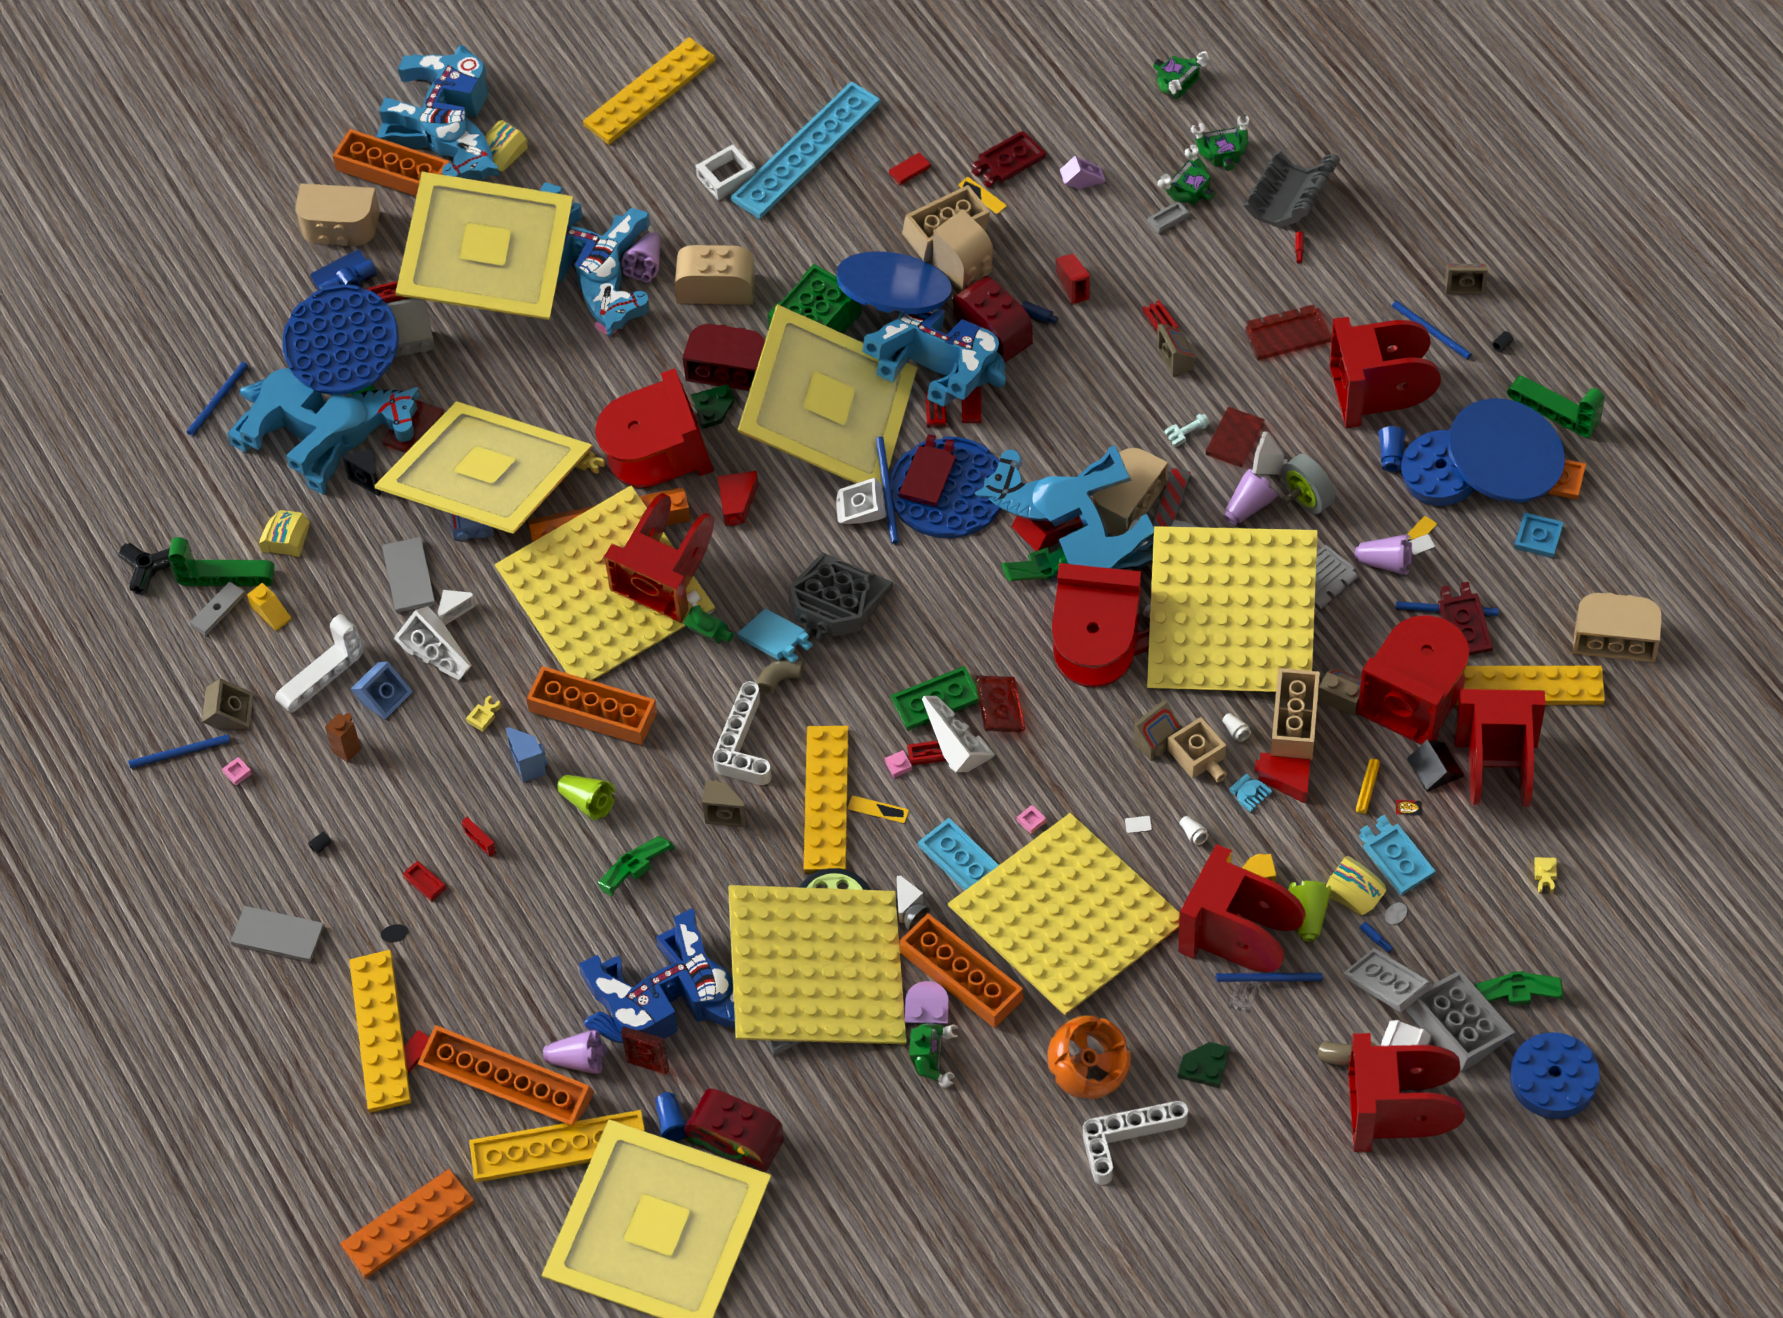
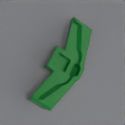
M1047 547L1027 555L1029 561L1004 562L1001 564V567L1008 581L1047 580L1053 578L1058 573L1059 563L1068 564L1062 547L1051 554Z
M657 836L630 852H626L618 858V861L597 884L604 893L612 897L614 891L628 876L638 879L651 869L650 859L667 850L672 851L674 849L673 843L661 836Z
M1517 971L1475 984L1477 990L1488 1002L1509 996V1006L1531 1004L1530 995L1564 1000L1562 978Z

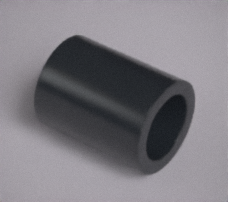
M1504 331L1492 342V346L1496 351L1502 352L1514 341L1511 333Z
M323 831L309 841L308 845L315 854H318L332 842Z

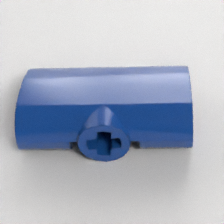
M357 249L311 273L310 276L318 290L334 285L359 286L363 281L377 275V271L371 260H366L360 249Z

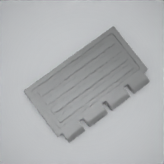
M1324 545L1317 551L1315 614L1318 613L1317 609L1321 610L1332 601L1331 597L1335 598L1346 588L1345 586H1349L1358 578V575L1355 573V567L1327 545Z

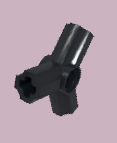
M125 543L118 553L119 557L135 568L129 586L130 591L139 595L147 593L151 578L155 575L156 571L171 567L168 559L170 548L150 554L142 552L131 543Z

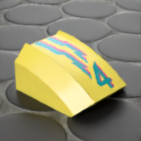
M504 120L498 121L485 136L492 153L493 162L498 166L499 171H504L528 149L527 140L522 132L510 126Z
M279 510L268 521L259 542L261 552L300 557L310 521L301 512Z
M1350 856L1344 857L1326 884V888L1329 885L1331 886L1330 898L1360 915H1364L1374 909L1386 892L1385 884L1374 873Z

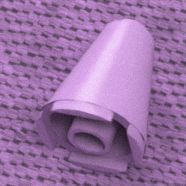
M1400 535L1362 542L1359 544V547L1355 548V558L1362 564L1401 575H1408L1410 570H1406V568L1412 562V542H1408L1407 539L1411 537L1410 535Z

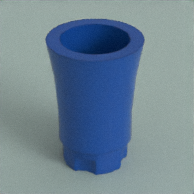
M1388 426L1380 429L1378 432L1382 469L1388 472H1397L1401 469L1406 431L1400 427Z
M670 1092L661 1093L655 1099L661 1137L674 1142L686 1138L685 1125L687 1121L675 1094Z

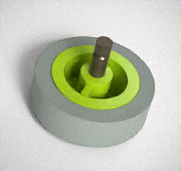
M1298 454L1282 466V479L1289 492L1288 495L1282 498L1285 505L1295 500L1309 513L1319 514L1334 503V487L1327 473L1311 457Z

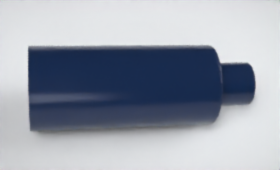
M1024 301L1021 305L1030 318L1045 324L1050 322L1056 324L1059 317L1053 315L1051 310L1028 301Z

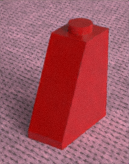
M1075 254L1056 258V272L1071 304L1089 300L1090 275Z
M757 471L718 476L725 526L745 523L759 485Z
M1261 752L1260 760L1255 762V772L1259 773L1258 781L1302 803H1307L1310 759L1271 756V753Z

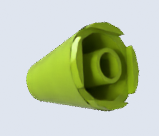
M567 774L561 777L557 784L558 792L587 817L598 821L597 818L606 817L615 801L612 795L613 792L616 793V789L609 781Z
M1302 881V885L1296 886V882L1291 883L1289 891L1301 902L1306 913L1302 926L1297 929L1298 936L1303 941L1313 942L1321 933L1331 894V886L1329 885L1326 888L1325 883L1318 881Z

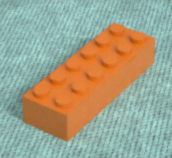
M349 129L333 154L337 171L417 196L422 172L443 175V167L450 163L448 160Z
M544 666L541 667L526 698L529 712L639 745H643L658 713L655 699Z
M929 913L899 941L900 953L994 1029L1023 1001V988Z

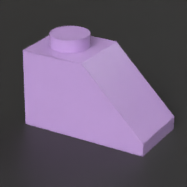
M1076 156L1060 169L1063 182L1067 186L1076 189L1102 184L1106 181L1100 166Z

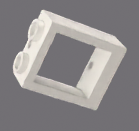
M733 144L696 165L697 178L718 201L738 190L756 171L754 164L748 161L744 153ZM734 159L743 170L720 182L711 172Z

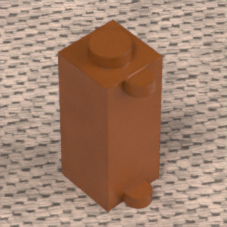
M338 713L325 726L332 752L348 763L361 750L355 725L351 722L352 715L346 713L343 716Z

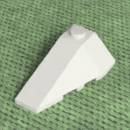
M428 606L415 610L394 637L407 653L422 658L424 662L435 665L439 670L457 680H461L472 666L442 620Z
M924 696L922 698L944 758L953 771L970 772L994 757L995 754L979 735L977 737L973 736L967 730L969 726L965 722L962 723L955 719V713L938 696Z

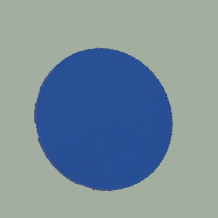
M864 252L852 255L839 264L836 273L837 284L848 297L862 305L870 304L876 306V310L892 313V310L903 311V314H921L937 310L949 300L952 289L948 277L937 267L921 259L893 252Z
M334 285L312 293L310 297L300 302L292 311L283 332V354L294 376L310 389L331 395L354 393L375 383L391 366L398 349L399 330L392 310L377 294L359 286Z
M1498 398L1474 402L1465 407L1456 416L1450 427L1447 441L1452 464L1456 466L1460 476L1466 483L1490 498L1499 501H1515V503L1531 501L1547 494L1556 485L1563 472L1565 455L1557 432L1541 414L1519 402Z
M942 437V439L935 440V448L944 450L947 439L955 441L953 445L955 450L952 455L956 456V462L937 507L899 497L900 489L918 446L924 447L926 441L915 445L916 447L908 453L905 452L895 464L890 475L893 505L898 517L915 531L937 538L963 537L988 526L1002 509L991 502L989 498L978 497L975 492L984 487L985 478H988L997 470L1000 460L982 444L960 437Z

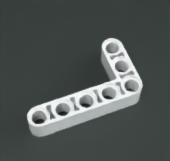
M337 615L330 623L335 644L276 693L275 700L287 711L292 713L299 709L361 657L363 647L358 629L344 615Z
M749 681L745 682L740 688L714 751L713 762L715 771L718 774L758 785H766L771 781L772 777L770 763L765 759L740 753L760 703L759 687L755 682Z
M1174 1101L1087 1120L1083 1125V1141L1094 1181L1097 1184L1106 1185L1113 1178V1164L1107 1143L1182 1128L1186 1125L1188 1119L1186 1104L1181 1101ZM1174 1113H1181L1182 1116L1177 1117V1116H1174L1173 1114H1174ZM1159 1117L1161 1118V1120L1154 1121L1152 1120V1118ZM1131 1122H1139L1140 1124L1134 1126ZM1111 1126H1117L1118 1129H1117V1130H1112V1129H1110V1127H1111ZM1091 1130H1094V1131H1097L1098 1133H1096V1134H1089L1088 1132L1091 1131ZM1094 1150H1101L1102 1153L1096 1154V1153H1094L1093 1151H1094ZM1101 1169H1105V1170H1107L1108 1172H1107V1173H1099L1098 1171L1101 1170Z

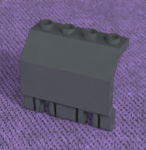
M1278 151L1272 157L1243 206L1255 219L1278 228L1300 222L1302 217L1309 214L1314 205L1313 200L1319 197L1330 178L1329 173L1335 170L1340 158L1335 154L1324 156L1321 164L1305 169L1292 164L1281 151Z

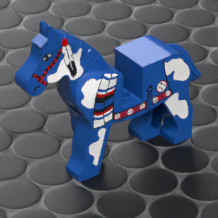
M693 908L675 916V927L656 936L657 947L672 964L649 975L635 987L624 982L622 978V961L619 955L601 963L598 955L579 963L580 974L594 998L603 1004L612 1015L611 1018L608 1014L597 1012L589 1016L584 1021L587 1029L598 1030L599 1034L606 1039L622 1043L630 1049H648L678 1031L675 1010L670 1002L675 1001L679 996L683 998L696 1022L709 1019L722 1026L735 1028L733 979L723 967L706 956L701 935L696 928V913Z

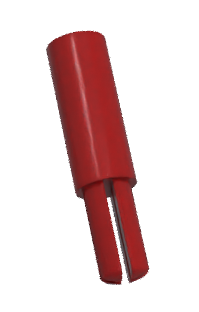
M1299 231L1295 234L1296 263L1301 264L1304 252V233Z

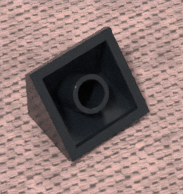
M373 450L344 454L342 458L348 480L380 496L381 490L375 489V484L379 481V475Z
M1427 739L1407 758L1426 792L1464 777L1463 772L1444 742Z

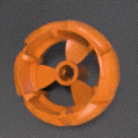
M1086 1015L1073 1018L1056 1031L1048 1046L1047 1062L1049 1070L1056 1076L1055 1082L1063 1091L1073 1097L1093 1100L1105 1097L1119 1088L1128 1075L1131 1065V1052L1126 1048L1124 1034L1114 1023L1107 1019ZM1088 1035L1095 1038L1105 1050L1104 1053L1098 1055L1094 1049L1087 1048ZM1070 1040H1073L1082 1050L1070 1057L1069 1053ZM1095 1065L1108 1073L1100 1082H1097L1096 1079H1086L1088 1069Z

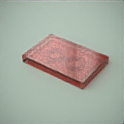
M416 400L418 410L415 411L412 417L414 428L412 439L401 442L396 439L394 430L389 429L382 440L383 445L407 453L444 415V409Z
M1228 407L1206 449V455L1243 467L1264 425L1265 419Z
M976 676L974 680L985 731L1024 732L1026 728L1015 677Z
M623 1026L621 1037L627 1063L667 1074L669 1063L664 1039Z

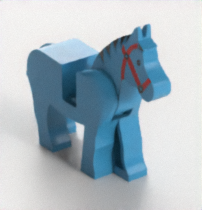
M290 368L279 369L271 373L266 379L240 389L241 396L254 404L251 406L250 411L246 412L227 434L230 444L246 453L250 446L259 450L262 446L264 434L285 426L292 434L302 440L301 443L286 455L289 467L305 475L309 488L324 495L327 491V483L335 473L342 456L347 451L361 444L368 434L379 425L385 424L389 429L394 430L396 439L401 442L412 439L414 436L412 417L415 411L418 410L416 400L420 397V393H417L419 391L418 387L407 391L391 389L371 390L351 396L332 395L324 404L321 392L310 389L301 383L291 372Z

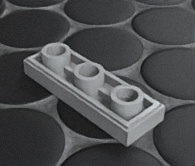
M229 582L190 621L191 627L206 636L246 595L245 591Z

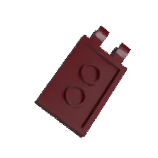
M1022 130L979 154L978 161L972 163L975 169L971 170V172L975 176H979L986 170L987 173L983 175L986 180L983 181V184L989 188L997 180L1002 183L1045 159L1046 152Z
M928 434L925 446H918L900 489V498L933 507L938 506L956 462V456L952 455L955 450L953 446L955 441L947 439L944 450L935 448L936 436Z
M1469 582L1460 583L1461 596L1453 598L1449 585L1441 587L1440 596L1442 600L1438 601L1441 618L1453 623L1461 630L1468 642L1469 655L1492 651L1493 646L1478 593H1471Z

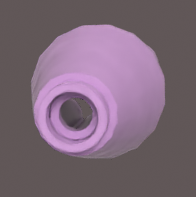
M647 233L625 252L622 258L625 276L649 283L657 275L660 260V237L656 233Z
M1248 469L1239 482L1223 516L1229 523L1235 526L1272 503L1278 494L1269 488L1271 483L1266 478L1262 477L1260 479L1257 474L1252 473V470Z
M598 1030L586 1031L550 1043L543 1050V1058L546 1063L592 1074L602 1072V1056L606 1055V1046L604 1043L601 1044Z

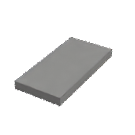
M421 537L382 545L396 613L435 605Z
M244 906L230 942L233 946L311 962L325 926L322 922Z
M1375 948L1343 973L1345 979L1399 1012L1404 1011L1432 988L1430 981Z

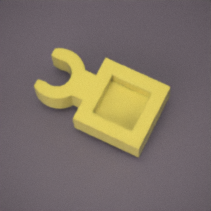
M589 451L575 467L584 471L590 468L593 473H599L598 466L604 467L605 462L604 459L596 457L595 453Z
M489 695L485 699L484 706L478 704L467 716V723L484 732L495 719V713L493 712L501 708L500 701L498 700L495 704L491 705L490 703L493 700L492 696Z
M1535 857V880H1540L1538 892L1542 893L1543 886H1548L1550 893H1553L1555 887L1553 880L1557 878L1556 858Z

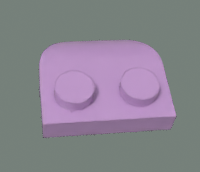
M923 981L913 985L906 995L905 1023L948 1024L949 998L945 989L940 984L932 981Z

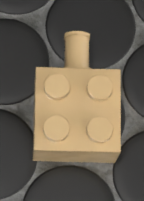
M1202 717L1168 737L1167 751L1192 779L1204 771H1208L1218 783L1226 778L1227 773L1218 764L1226 758V744Z

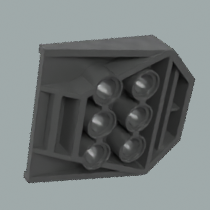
M822 552L790 585L789 603L796 621L806 626L805 631L809 638L813 635L814 629L818 630L816 641L821 643L825 634L833 637L860 631L890 591L893 582Z

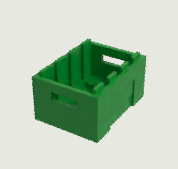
M813 264L791 292L781 302L777 303L842 334L862 314L861 304L848 297L839 288L837 277L816 264ZM818 297H822V298H823V300H819V301L816 300V299H817ZM777 304L767 314L769 328ZM806 310L812 311L811 313H805Z

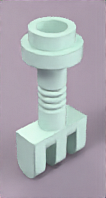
M1198 414L1196 416L1197 420L1181 429L1174 424L1167 428L1164 433L1168 436L1173 446L1178 447L1186 442L1184 435L1199 427L1202 429L1207 428V425L1210 424L1205 414Z

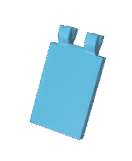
M766 608L737 633L740 640L778 661L784 657L791 663H794L799 659L798 655L793 653L794 647L797 644L805 650H809L813 646L807 640L809 635L805 629Z
M1385 815L1377 819L1376 827L1381 832L1375 836L1368 825L1360 829L1361 834H1359V837L1365 843L1363 846L1364 850L1400 895L1435 875L1436 871L1399 824L1392 826Z

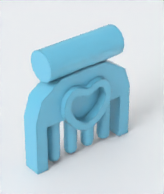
M1245 774L1229 788L1232 794L1235 795L1237 793L1238 802L1249 812L1256 808V805L1251 800L1257 804H1260V801L1256 797L1261 801L1264 800L1257 791L1265 797H1268V794H1272L1270 788L1261 781L1251 780L1248 774Z

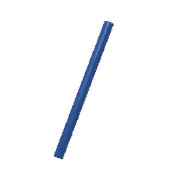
M880 436L876 438L890 539L892 544H897L899 539L883 437Z

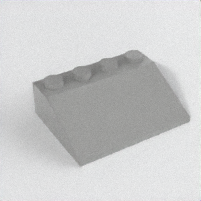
M413 298L387 303L395 316L399 330V344L395 357L435 349L425 300Z
M1461 970L1433 984L1431 989L1406 1008V1011L1415 1022L1431 1035V1040L1436 1046L1446 1048L1459 1057L1461 1064L1460 1073L1479 1063L1515 1034V1031Z

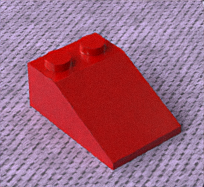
M1016 516L1011 527L1035 551L1047 547L1051 548L1059 542V539L1070 534L1081 526L1083 522L1080 516H1077L1055 527L1050 521H1034Z

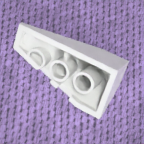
M1267 431L1262 433L1260 444L1255 452L1252 473L1281 475L1282 466L1287 463L1288 459H1284L1285 454Z

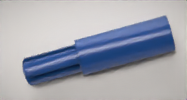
M1367 922L1360 926V929L1387 953L1393 950V947Z

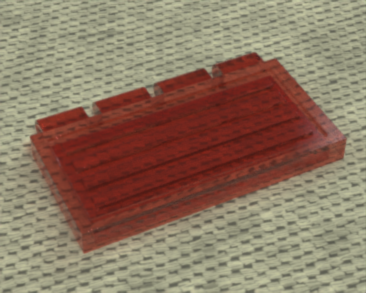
M1314 305L1301 307V313L1297 309L1282 312L1281 318L1279 313L1263 317L1264 322L1260 318L1247 321L1245 332L1257 361L1330 343L1332 337L1320 309H1315Z

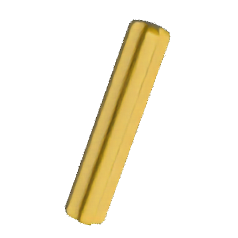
M1371 758L1369 760L1356 806L1357 813H1367L1380 766L1378 759Z

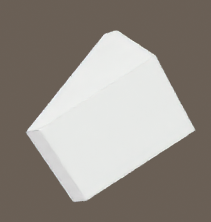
M443 590L438 617L444 625L476 606L473 594L470 592Z
M897 876L899 923H904L905 912L915 904L924 903L923 893L902 876Z

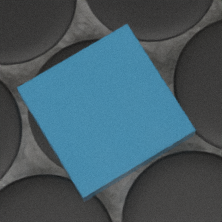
M1524 512L1514 549L1554 558L1564 522Z

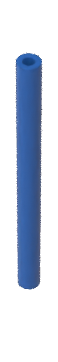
M1396 300L1393 303V308L1410 320L1422 324L1431 335L1468 360L1471 357V352Z
M241 362L186 431L187 434L190 436L195 434L247 369L248 365L245 362Z
M1396 601L1397 610L1440 612L1438 604ZM1482 607L1484 616L1498 617V608Z
M229 734L129 760L128 763L131 769L229 743Z
M1216 973V982L1323 980L1322 973Z

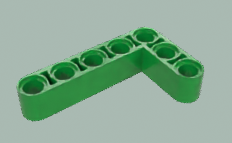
M1518 376L1507 390V395L1513 401L1532 408L1542 416L1582 437H1590L1601 422L1605 396L1596 388H1591L1579 405L1524 376Z
M181 537L171 540L168 559L175 580L180 585L226 586L229 582L236 586H259L261 583L265 586H270L273 584L275 564L271 561L195 560L188 540Z

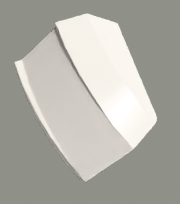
M876 478L838 490L836 499L837 521L841 524H856L876 521L887 516L883 488Z
M1399 1020L1390 1021L1381 1046L1429 1045L1431 1035L1424 1029L1402 1023Z

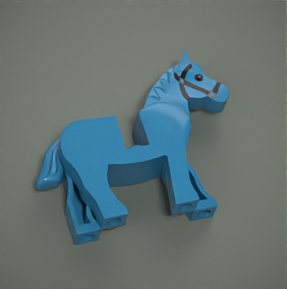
M1115 445L1109 447L1106 454L1100 460L1089 465L1077 477L1050 476L1029 483H1023L1022 474L1019 472L1022 465V458L1015 450H1006L1000 457L997 470L988 478H985L984 487L975 492L978 497L989 498L996 506L1013 515L1034 521H1050L1055 527L1080 516L1086 527L1059 539L1068 564L1130 570L1140 569L1153 563L1154 526L1147 514L1141 516L1135 526L1126 533L1109 537L1102 516L1090 499L1095 492L1132 481ZM1151 539L1147 544L1142 545L1143 543Z

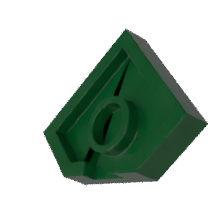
M728 384L691 394L692 402L703 429L721 424L729 408L731 409L734 405V398Z
M1208 1042L1183 1055L1178 1078L1220 1088L1231 1047Z

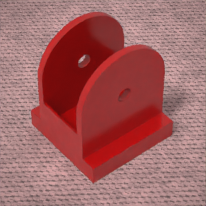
M1349 317L1333 319L1329 367L1345 428L1361 426L1362 415L1401 410L1418 405L1437 391L1441 383L1440 371L1433 362L1422 358L1429 350L1431 344L1430 335L1426 327L1410 320H1393L1351 327Z
M675 368L660 373L663 381L613 400L603 409L598 417L595 428L597 442L602 451L607 455L608 465L613 475L620 482L628 486L650 487L697 470L699 476L714 471L694 411Z
M661 493L647 507L625 547L621 548L612 543L604 559L610 591L681 623L689 610L686 588L698 569L709 545L714 527V517L708 513L701 514L689 529L678 550L659 542L671 508L670 496Z
M1059 563L1058 584L1052 620L1055 663L1067 679L1078 685L1102 687L1112 684L1128 671L1133 662L1142 605L1141 571Z
M1429 615L1411 617L1396 625L1375 657H1370L1362 669L1357 714L1420 745L1427 739L1436 741L1441 726L1459 700L1460 689H1464V670L1468 663L1469 646L1461 630L1443 618Z
M1460 689L1454 729V747H1468L1471 806H1479L1483 767L1519 768L1522 807H1530L1533 793L1534 748H1538L1546 705L1545 690Z
M1216 844L1180 910L1178 953L1194 959L1200 948L1251 970L1261 972L1275 971L1280 968L1285 957L1281 945L1266 930L1248 920L1275 930L1293 931L1302 926L1306 918L1305 909L1301 902L1283 886L1231 864L1232 850Z
M1353 1033L1348 1069L1353 1151L1371 1152L1373 1139L1431 1137L1447 1133L1460 1126L1465 1119V1110L1463 1104L1457 1099L1437 1093L1399 1092L1435 1088L1452 1081L1459 1075L1461 1070L1459 1057L1446 1048L1432 1045L1371 1046V1033Z

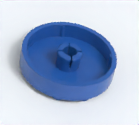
M1437 430L1421 435L1407 447L1402 457L1401 470L1407 490L1417 500L1429 505L1446 506L1464 500L1475 491L1474 488L1465 482L1456 466L1452 464L1447 441L1449 430Z
M1543 1033L1526 1040L1516 1051L1511 1065L1510 1083L1518 1101L1529 1111L1546 1118H1567L1580 1113L1592 1102L1599 1083V1066L1592 1051L1575 1037L1563 1033Z

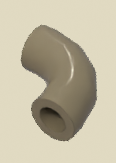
M784 658L772 662L762 670L756 684L759 687V692L770 695L775 692L777 684L783 679H801L805 660L797 659L794 663H791Z
M1324 1041L1318 1049V1058L1325 1063L1349 1066L1351 1044ZM1371 1041V1046H1377L1374 1042Z

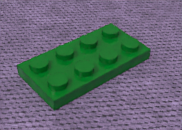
M965 666L890 695L891 701L907 731L931 722L922 700L924 696H938L953 712L982 702V697Z

